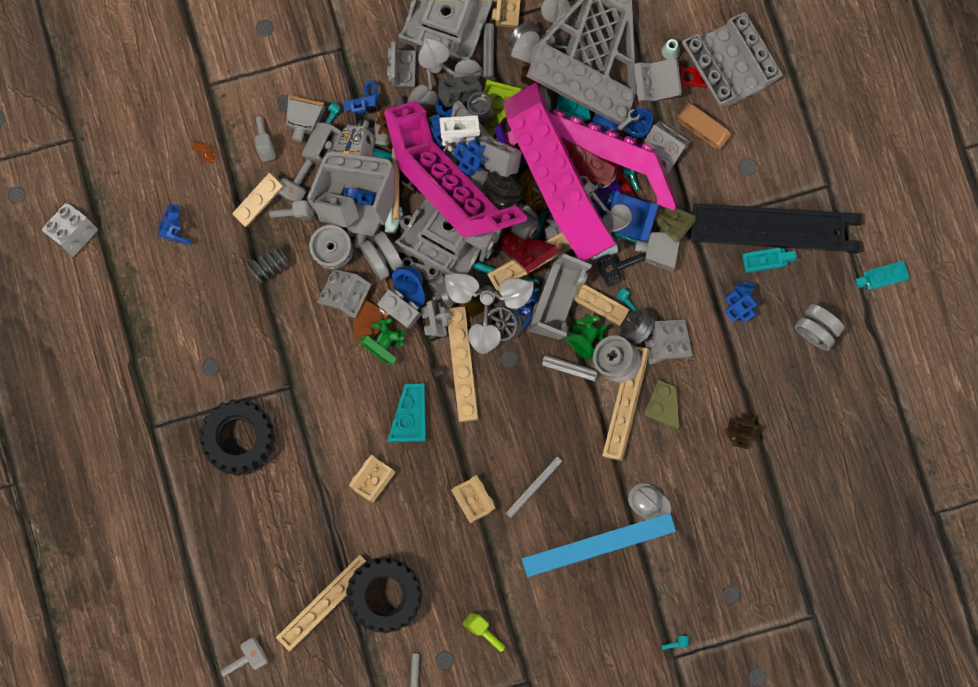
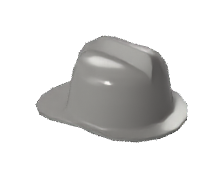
M641 483L631 489L628 497L629 505L644 520L668 513L671 514L670 502L655 487Z

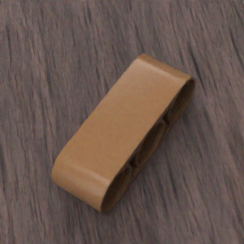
M687 103L676 117V120L681 125L717 150H720L731 136V133L725 127L690 103Z

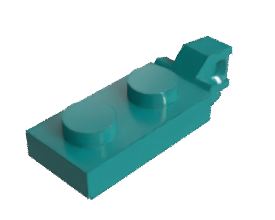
M780 248L742 254L745 274L788 266L787 262L796 261L797 259L795 251L785 252V249Z
M903 260L864 272V277L856 279L855 285L857 289L867 286L868 290H875L907 281L910 278Z

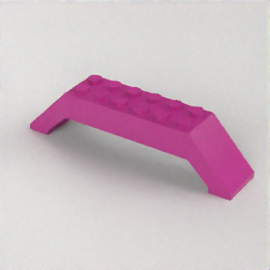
M536 82L503 100L507 122L554 220L579 260L585 262L615 246L616 244L594 207L547 110L545 97L538 83Z
M417 101L385 109L384 114L398 168L463 238L497 231L527 220V216L516 205L498 210L433 142L426 119V111Z
M562 110L549 111L560 136L598 157L647 175L658 199L656 204L671 210L677 208V198L659 153L654 150V146L647 143L640 145L636 143V139L629 136L622 138L618 132L611 129L607 131L601 130L602 126L596 123H583L584 119L574 115L573 117L565 116L566 112ZM512 130L504 134L509 146L513 148L519 146Z

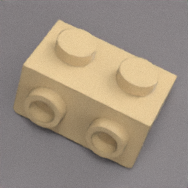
M494 0V2H497V9L493 8L492 20H496V26L518 28L521 0Z
M371 455L364 462L357 475L352 478L349 486L357 494L373 503L393 477L395 471Z
M477 475L451 490L470 523L490 514L495 509L492 498L488 496L483 482Z

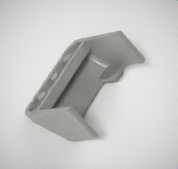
M334 151L327 153L321 162L307 197L315 212L316 209L313 202L325 192L342 196L344 187L375 192L377 195L372 210L381 225H385L395 200L394 167L392 163L387 159Z
M564 253L551 261L538 294V302L534 305L530 323L527 325V331L559 340L566 337L569 328L566 326L567 322L565 321L577 287L581 283L584 284L587 279L588 273L586 271L591 268V264Z

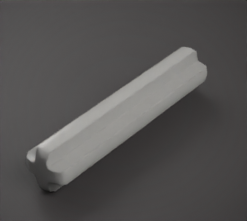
M485 23L483 76L485 78H492L494 69V24Z
M548 355L543 357V366L595 381L597 378V370Z

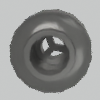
M523 211L527 216V220L512 225L511 230L522 239H532L540 229L539 221L533 215Z

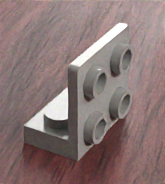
M392 41L391 47H388L389 64H391L387 66L388 82H392V88L414 89L416 51L397 50L396 42Z
M662 121L654 124L642 144L647 143L655 147L654 150L658 151L668 175L682 151L689 146L691 141Z
M334 269L329 275L317 303L339 309L349 317L355 318L372 284L357 274Z
M685 320L655 321L653 330L644 340L645 347L650 350L648 356L649 364H656L665 359L693 356Z

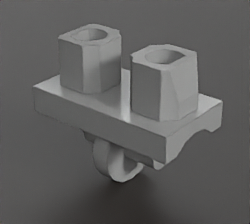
M427 302V306L421 308L422 317L425 319L429 318L430 324L424 327L425 335L447 336L446 326H448V319L452 318V313H446V308L442 307V302Z

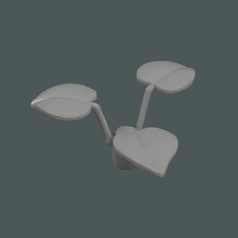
M568 0L543 1L541 14L547 22H553L549 30L571 8ZM571 15L564 21L565 24L569 21ZM549 30L541 36L533 31L523 33L515 42L511 57L530 63L529 59L534 45ZM553 35L546 41V44L549 46L567 50V46L555 45ZM582 42L583 47L588 46L586 43ZM587 48L585 52L588 59H591L592 52L590 48ZM575 53L576 60L583 62L580 53Z
M424 37L418 61L422 67L427 68L426 73L429 86L427 88V86L422 84L414 88L407 103L417 101L425 111L430 110L436 104L437 93L431 90L433 87L431 73H438L443 68L451 75H454L453 78L475 75L478 80L483 73V68L475 60L463 59L456 64L455 71L450 70L443 63L449 57L448 48L436 39Z
M614 172V176H613L612 182H613V181L615 180V178H616V172ZM586 176L580 177L589 197H593L607 213L602 220L609 232L618 231L630 224L632 213L627 206L617 204L609 211L594 193L598 187L606 188L608 185L590 181ZM552 215L546 219L551 226L559 228Z
M463 273L445 275L447 293L454 302L467 303L471 300L472 296L480 295V301L485 304L483 325L473 324L469 330V341L472 347L481 354H486L493 350L501 339L499 329L494 325H487L488 305L495 301V296L500 300L505 299V304L508 308L516 309L527 303L533 291V281L508 278L499 287L500 296L498 291H495L494 287L490 285H485L479 289L478 281L471 275Z

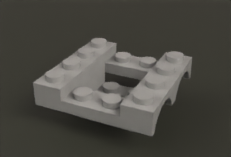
M412 0L406 23L398 36L399 42L413 47H422L424 37H429L442 42L448 48L451 60L460 62L463 59H472L494 0ZM445 7L451 9V13L447 16L441 14V10ZM427 25V26H430V27H433V28H436V29H439V30H442V31H445V32L454 34V35L457 36V38H456V37H453V36H450V35H447V34H444V33H441V32H438V31H435V30H432V29L427 28V27H424V26Z
M427 198L420 208L416 209L406 230L395 242L396 250L409 257L414 256L444 273V277L451 273L468 274L481 254L482 249L465 242V238L455 228L449 231L445 230L443 225L449 222ZM424 236L455 252V255L424 239Z

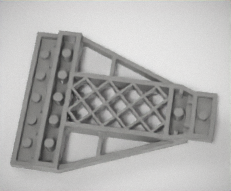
M577 0L547 34L534 45L529 59L531 65L526 77L620 125L628 117L636 94L632 0ZM582 3L575 27L572 28L565 24L564 21ZM596 3V6L599 11V13L595 15L591 8V4ZM608 12L612 13L615 20L612 23L609 22L606 15ZM600 15L604 23L601 27H599L596 17ZM589 19L594 28L590 31L585 23ZM616 24V25H615V28H614V31H613L611 25ZM624 27L626 28L627 57L617 50ZM558 28L571 34L565 54L546 44V41ZM603 28H606L609 38L604 39L601 32ZM595 32L599 42L594 43L590 33ZM584 35L588 42V46L583 47L580 37ZM600 44L604 54L599 55L595 45ZM590 48L594 58L588 59L585 49ZM575 53H580L583 62L576 60ZM605 56L604 61L602 63L600 58ZM614 58L627 64L628 87L609 77ZM593 60H595L599 70L597 71L592 69L590 64Z

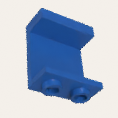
M611 191L606 197V208L611 211L615 205L622 204L627 206L632 213L630 224L614 232L641 241H648L658 204L641 201L620 194L618 191ZM603 212L601 214V218L603 219V217L607 215V213Z

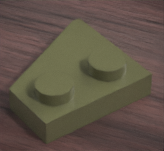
M660 206L656 211L654 221L677 243L696 222V216L679 209L671 210Z
M658 380L645 410L644 417L678 430L679 417L676 387Z

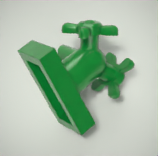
M586 313L582 319L576 320V324L584 323L585 327L576 324L571 326L573 331L580 333V335L567 332L564 339L582 358L593 361L595 349L592 347V343L596 337L600 341L604 339V330L607 329V325L598 327V324L593 321L600 320L599 316L592 317Z
M391 318L380 319L371 325L372 329L380 328L381 331L375 340L367 335L361 336L357 341L386 365H393L397 359L387 351L391 342L395 341V347H402L404 345L405 329H396V332H392L387 328L386 324L392 322Z

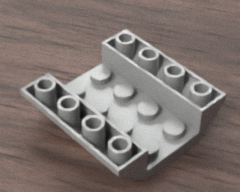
M746 12L729 19L725 26L700 37L699 34H696L682 41L683 46L719 106H730L752 96L783 75Z

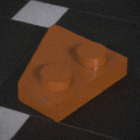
M364 300L355 317L354 339L359 340L361 336L368 335L371 339L375 340L380 332V328L372 329L371 325L380 319H388L390 314Z

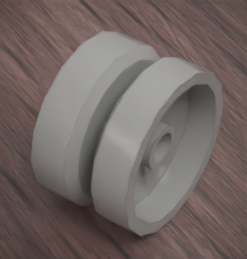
M322 226L311 236L309 243L310 253L314 260L325 269L338 270L345 267L351 261L354 254L353 241L347 232L338 226Z
M383 231L374 236L377 249L369 240L359 245L366 260L380 281L389 276L386 264L392 271L404 267L396 248Z
M810 304L804 313L806 318H800L795 324V329L814 346L829 351L835 343L833 337H839L845 327L838 318L824 308Z
M617 335L608 336L596 345L593 352V363L595 368L610 381L625 383L632 380L638 374L641 367V355L639 350L625 338Z

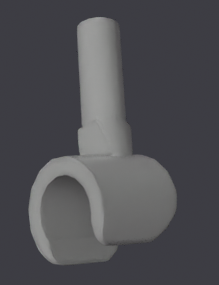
M635 109L630 110L626 120L617 127L619 131L631 121L636 122L640 119V114L636 118H631V114L635 112Z

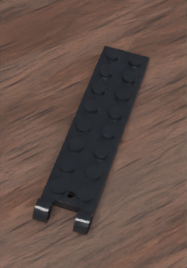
M693 203L692 215L696 216V222L691 227V242L841 251L851 254L861 252V242L844 241L845 224L850 226L862 225V214ZM834 230H838L839 234H834Z

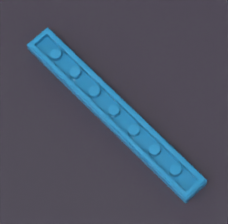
M668 513L522 558L526 576L530 577L676 532L671 514Z

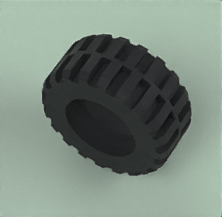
M233 399L229 403L222 402L216 409L213 407L210 410L211 414L205 416L203 420L204 425L200 428L201 437H199L202 451L209 462L223 473H231L234 476H240L243 473L248 475L253 470H259L263 463L266 464L268 462L269 455L274 451L273 445L276 440L274 427L267 414L256 404L248 403L247 400L242 399L241 401ZM236 420H243L251 424L256 434V440L252 448L241 455L227 453L220 444V434L223 428Z
M374 558L364 562L350 577L348 587L346 588L347 606L351 615L363 627L377 633L396 632L401 630L402 627L409 625L410 621L418 614L417 611L422 603L421 584L415 572L405 563L392 558ZM383 576L397 581L402 590L400 605L394 611L386 614L373 611L366 601L368 585L374 579Z

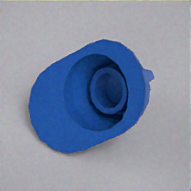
M408 265L404 269L395 270L392 274V280L396 290L404 296L403 300L407 303L411 301L418 307H421L425 302V294L422 288L423 276L420 271L413 268L412 265Z

